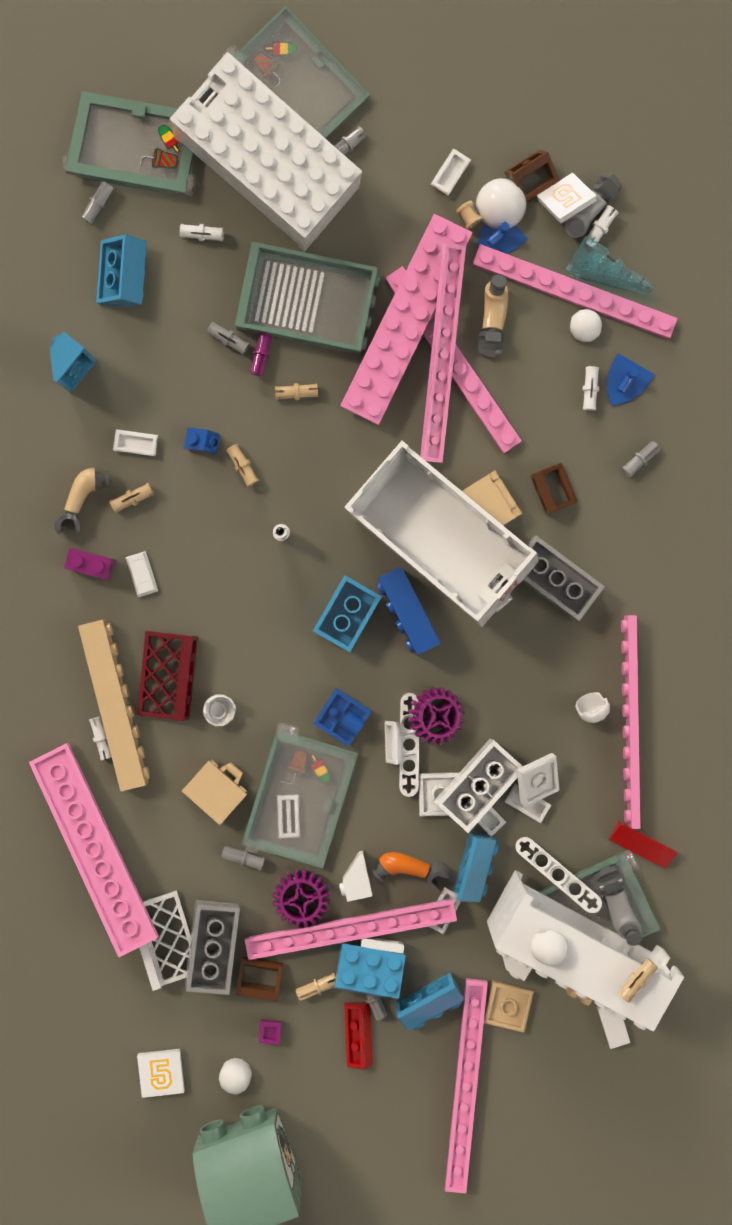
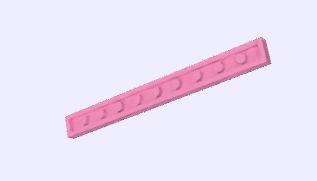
M444 243L442 248L420 457L425 461L443 463L466 246Z
M481 244L472 264L473 267L495 275H502L513 282L582 308L590 309L598 314L668 340L671 338L678 319Z
M403 266L385 278L394 294L406 272ZM433 313L423 334L431 348L435 313ZM455 344L452 379L504 454L519 444L521 439Z
M624 615V620H621V632L624 633L621 651L622 654H625V662H622L621 667L622 675H625V683L622 684V695L625 696L622 714L623 717H626V726H623V738H626V747H623V758L626 760L627 767L623 770L624 781H627V789H624V801L627 802V810L624 811V821L631 829H640L637 615Z
M453 898L308 925V927L302 926L245 937L244 940L248 960L454 922L457 921Z
M466 978L445 1178L446 1192L466 1193L487 980Z

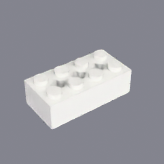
M489 739L434 800V803L469 833L518 778L517 769L523 766L497 742ZM496 764L495 769L497 772L495 774L491 772L490 774V766H495ZM482 780L483 782L481 783V785L483 786V788L481 790L478 788L475 790V783L477 781L480 782ZM468 796V805L463 804L461 806V799Z

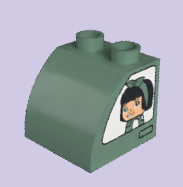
M256 1105L243 1111L239 1115L240 1121L225 1126L223 1120H215L200 1128V1135L197 1136L192 1154L199 1197L207 1225H278L299 1217L303 1178L277 1107L265 1111L263 1105Z

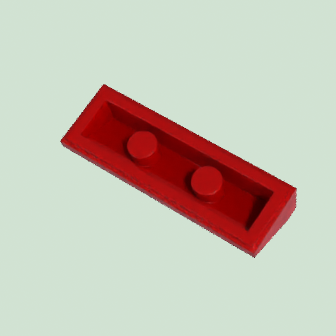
M619 821L608 839L663 868L669 865L677 853L674 849L635 829H631Z
M366 1002L344 1003L347 1067L365 1070L373 1064L371 1007Z

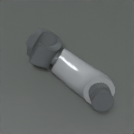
M603 173L596 180L592 187L597 193L593 190L592 192L596 195L597 201L566 220L565 229L568 235L575 238L582 237L587 232L592 220L607 205L604 200L610 204L619 193L622 185L614 174Z
M617 866L604 867L594 876L601 893L605 895L613 926L621 938L626 939L628 945L636 946L642 941L640 934L642 927L628 901L624 889V881Z

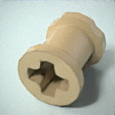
M472 200L462 204L456 210V213L461 215L465 221L467 230L472 229L483 220L482 216H479L475 211Z

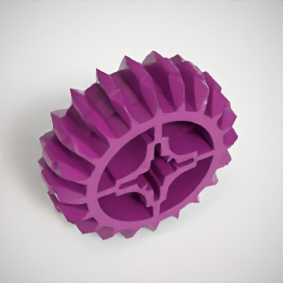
M431 687L430 692L423 690V696L417 694L418 702H411L415 706L414 710H408L409 713L413 714V717L408 718V721L414 722L410 727L411 730H416L414 735L416 737L421 736V741H428L431 745H434L435 742L438 745H442L443 740L450 742V736L457 737L455 730H462L458 726L459 722H465L464 719L460 718V715H463L465 712L459 710L463 704L456 702L458 696H452V691H445L441 687L438 690L435 687ZM435 699L444 701L442 705L439 704L437 707L430 704ZM425 711L426 717L423 720V712ZM448 713H450L449 721L447 720ZM436 725L443 728V730L437 733H431L430 731H428L431 727L434 728Z
M305 869L302 875H299V871L295 870V877L288 872L286 874L288 881L281 877L280 883L282 885L276 884L275 889L279 892L273 893V897L278 899L273 901V906H280L276 909V914L283 912L281 920L289 918L288 925L296 921V928H299L300 922H303L304 927H308L309 920L315 925V917L321 920L323 915L320 912L326 913L328 909L324 905H329L330 900L325 898L330 895L329 891H323L327 884L319 885L322 878L319 876L314 880L315 872H311L310 877L306 876L307 870ZM302 883L309 884L316 892L306 891ZM295 884L296 892L289 895L288 898H284L285 891ZM299 891L303 897H306L303 907L302 902L296 900L298 899ZM315 899H319L315 909L307 913V905L314 902ZM286 905L297 907L300 914L292 912Z

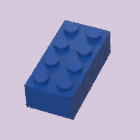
M402 566L379 577V583L376 586L381 596L386 595L389 602L385 604L390 614H396L398 621L395 623L401 634L405 632L408 638L405 643L409 651L419 655L441 644Z

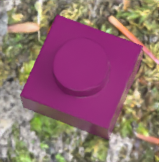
M261 1019L259 1043L280 1045L282 1021Z

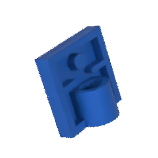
M336 688L313 724L349 747L372 711Z

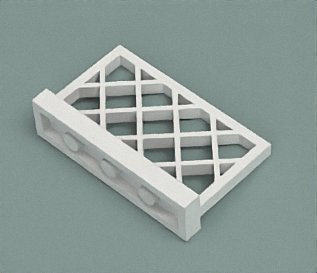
M177 890L143 901L145 906L151 905L157 908L151 920L153 924L163 928L159 939L153 940L156 942L154 947L152 941L139 947L153 991L160 989L163 985L186 978L187 971L180 967L185 958L189 957L191 935ZM172 897L176 901L173 912L162 907L164 901ZM177 909H178V911H179L180 916L177 915V914H175V912L177 911ZM160 910L171 915L165 926L154 921ZM173 917L182 921L183 925L179 932L168 927ZM183 929L185 930L186 936L181 934ZM166 930L177 935L172 946L161 941ZM179 937L187 940L189 943L185 952L174 948ZM159 944L170 949L165 959L156 956L155 951ZM172 950L183 955L178 966L167 961ZM165 964L176 969L172 977L163 979L161 971Z

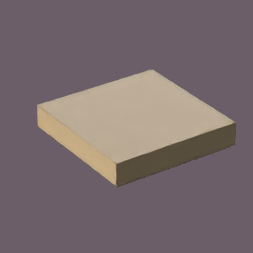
M492 980L485 1008L484 1023L524 1033L534 990Z

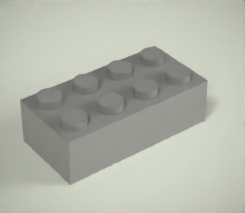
M533 536L527 546L537 552L538 563L522 582L573 620L580 621L605 586L538 536Z
M195 901L185 980L186 992L229 995L240 912L238 903Z

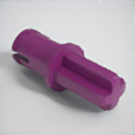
M259 333L256 351H253L254 359L250 371L252 375H263L266 359L269 358L268 351L272 336L269 334Z

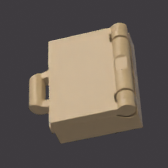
M496 470L462 491L502 525L522 514Z
M209 760L182 792L220 825L247 795V790L242 785H238L243 772L233 763L229 762L219 768L215 761ZM228 770L236 779L232 780L224 771Z

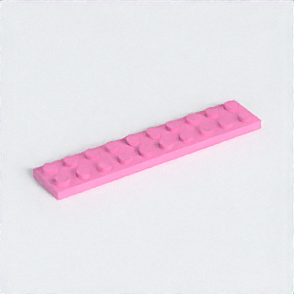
M436 214L433 215L340 405L341 408L379 426L436 309L443 244L450 243L467 246L472 235L471 231Z
M66 743L30 761L29 764L118 957L159 938L70 744Z

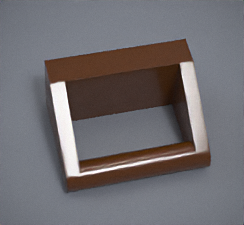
M542 150L535 152L504 172L507 179L513 181L522 190L526 203L560 181L549 153ZM544 166L551 178L525 194L519 180L539 167Z
M562 463L530 476L546 515L578 502ZM554 470L558 474L568 499L567 502L557 506L554 504L543 475Z
M242 957L235 995L277 1001L284 963L261 959L248 960V957ZM245 966L278 971L276 986L242 981Z

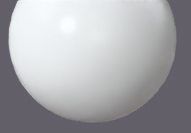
M503 178L494 179L485 184L478 193L476 211L479 216H482V222L493 229L499 230L503 222H507L509 228H512L522 220L525 214L526 199L522 190L513 181Z

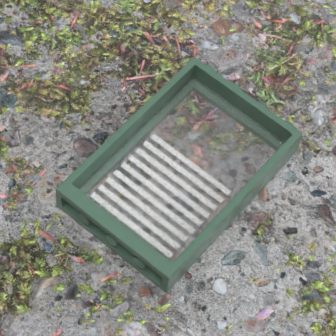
M252 242L235 327L240 331L254 334L266 333L274 338L361 355V350H366L368 337H364L365 331L370 329L372 316H369L370 308L374 309L377 297L373 295L374 287L378 288L381 275L377 274L378 267Z

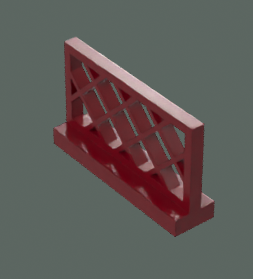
M145 631L137 715L173 719L175 721L190 720L198 636ZM151 636H158L163 643L156 650L150 645ZM174 638L182 639L181 648L177 652H174L169 646V643ZM164 647L172 654L165 662L157 654ZM153 656L161 664L154 671L148 666V661ZM175 658L179 663V669L172 673L166 664ZM162 668L170 676L163 683L155 675ZM151 677L159 685L152 692L146 687V681ZM171 679L177 685L176 691L173 694H170L164 687ZM159 689H162L168 697L161 704L153 696ZM150 698L156 705V708L151 712L143 711L144 702ZM169 700L175 706L174 715L167 714L162 708Z

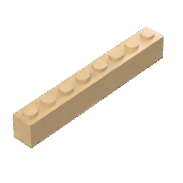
M107 619L79 625L78 629L120 791L145 786L149 783L150 771L148 767L144 766L145 752L143 746H139L137 738H140L138 726H134L132 718L135 717L132 705L128 704V687L122 681L124 671L122 665L118 664L116 656L119 655L116 643L112 642V625L107 622Z

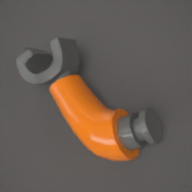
M400 852L383 854L379 858L378 868L372 870L375 877L380 881H384L386 879L385 876L388 877L390 874L396 875L397 873L421 878L427 877V883L434 892L438 890V882L434 879L436 876L452 879V872L445 863L436 861L429 864Z

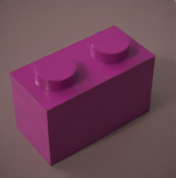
M69 548L64 569L110 580L116 559Z

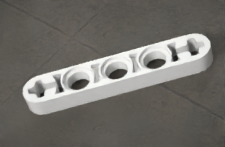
M410 692L405 693L400 700L401 762L399 763V788L401 793L407 797L414 796L419 788V737L414 735L416 730L406 729L403 724L406 718L413 717V714L410 713L403 715V711L408 712V705L404 704V700H408V697L412 696V700L418 702L416 695ZM410 738L415 741L414 749L406 750L403 747L406 739ZM406 760L414 761L415 768L412 771L404 770L403 763ZM403 774L408 776L415 774V778L411 777V784L415 785V788H411V792H407L406 788H403V785L407 784V777L402 778Z
M522 837L516 842V851L585 911L596 913L602 907L600 897L532 839ZM521 842H530L529 848L533 851L535 847L539 849L532 857V860L528 858L531 855L528 851H520L521 846L519 844ZM542 854L547 857L548 863L546 866L539 867L536 864L535 859L538 855ZM557 868L562 869L565 874L562 881L554 880L552 877L553 870ZM578 883L581 886L579 895H572L569 892L570 884ZM585 890L589 892L586 895L589 899H597L596 904L598 906L596 909L593 907L588 909V902L584 899L582 903L578 901V898L583 896Z

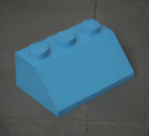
M127 234L101 240L96 304L127 307L142 304L145 257L147 255L146 240Z
M63 331L51 343L53 380L71 393L97 360L83 346Z
M472 830L469 832L454 888L458 901L480 902L481 897H485L488 884H485L486 878L491 876L493 869L491 859L493 855L496 856L499 846L494 836L491 837L490 835Z
M449 972L395 1002L396 1014L408 1031L411 1029L417 1030L425 1024V1021L431 1018L434 1020L442 1016L445 1010L459 1007L462 1001H464V997L453 975Z

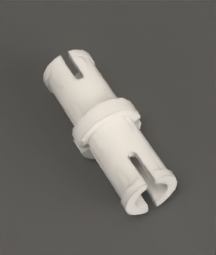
M607 205L598 221H594L592 230L583 240L585 245L589 244L587 247L594 249L602 235L608 232L609 225L618 215L616 209L612 211L614 208Z
M181 224L180 238L223 242L224 228L206 227L205 224H200L199 226Z
M589 366L585 368V386L582 387V391H584L583 410L596 411L597 392H599V386H597L599 367Z
M284 524L276 525L273 529V536L278 541H284L290 536V530ZM284 530V534L279 536V531Z
M101 716L89 719L94 734L92 739L93 742H96L100 760L111 758Z

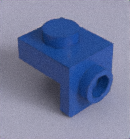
M187 428L184 449L217 454L220 434L206 429Z

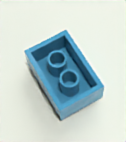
M344 575L313 632L350 652L382 596Z
M343 943L340 947L333 989L398 1000L406 955Z

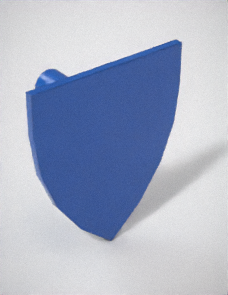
M503 222L500 229L497 230L484 223L479 234L477 250L481 244L508 254L522 245L528 238L516 225L509 228V224Z
M618 353L608 372L607 393L611 406L624 404L636 398L645 390L655 374Z

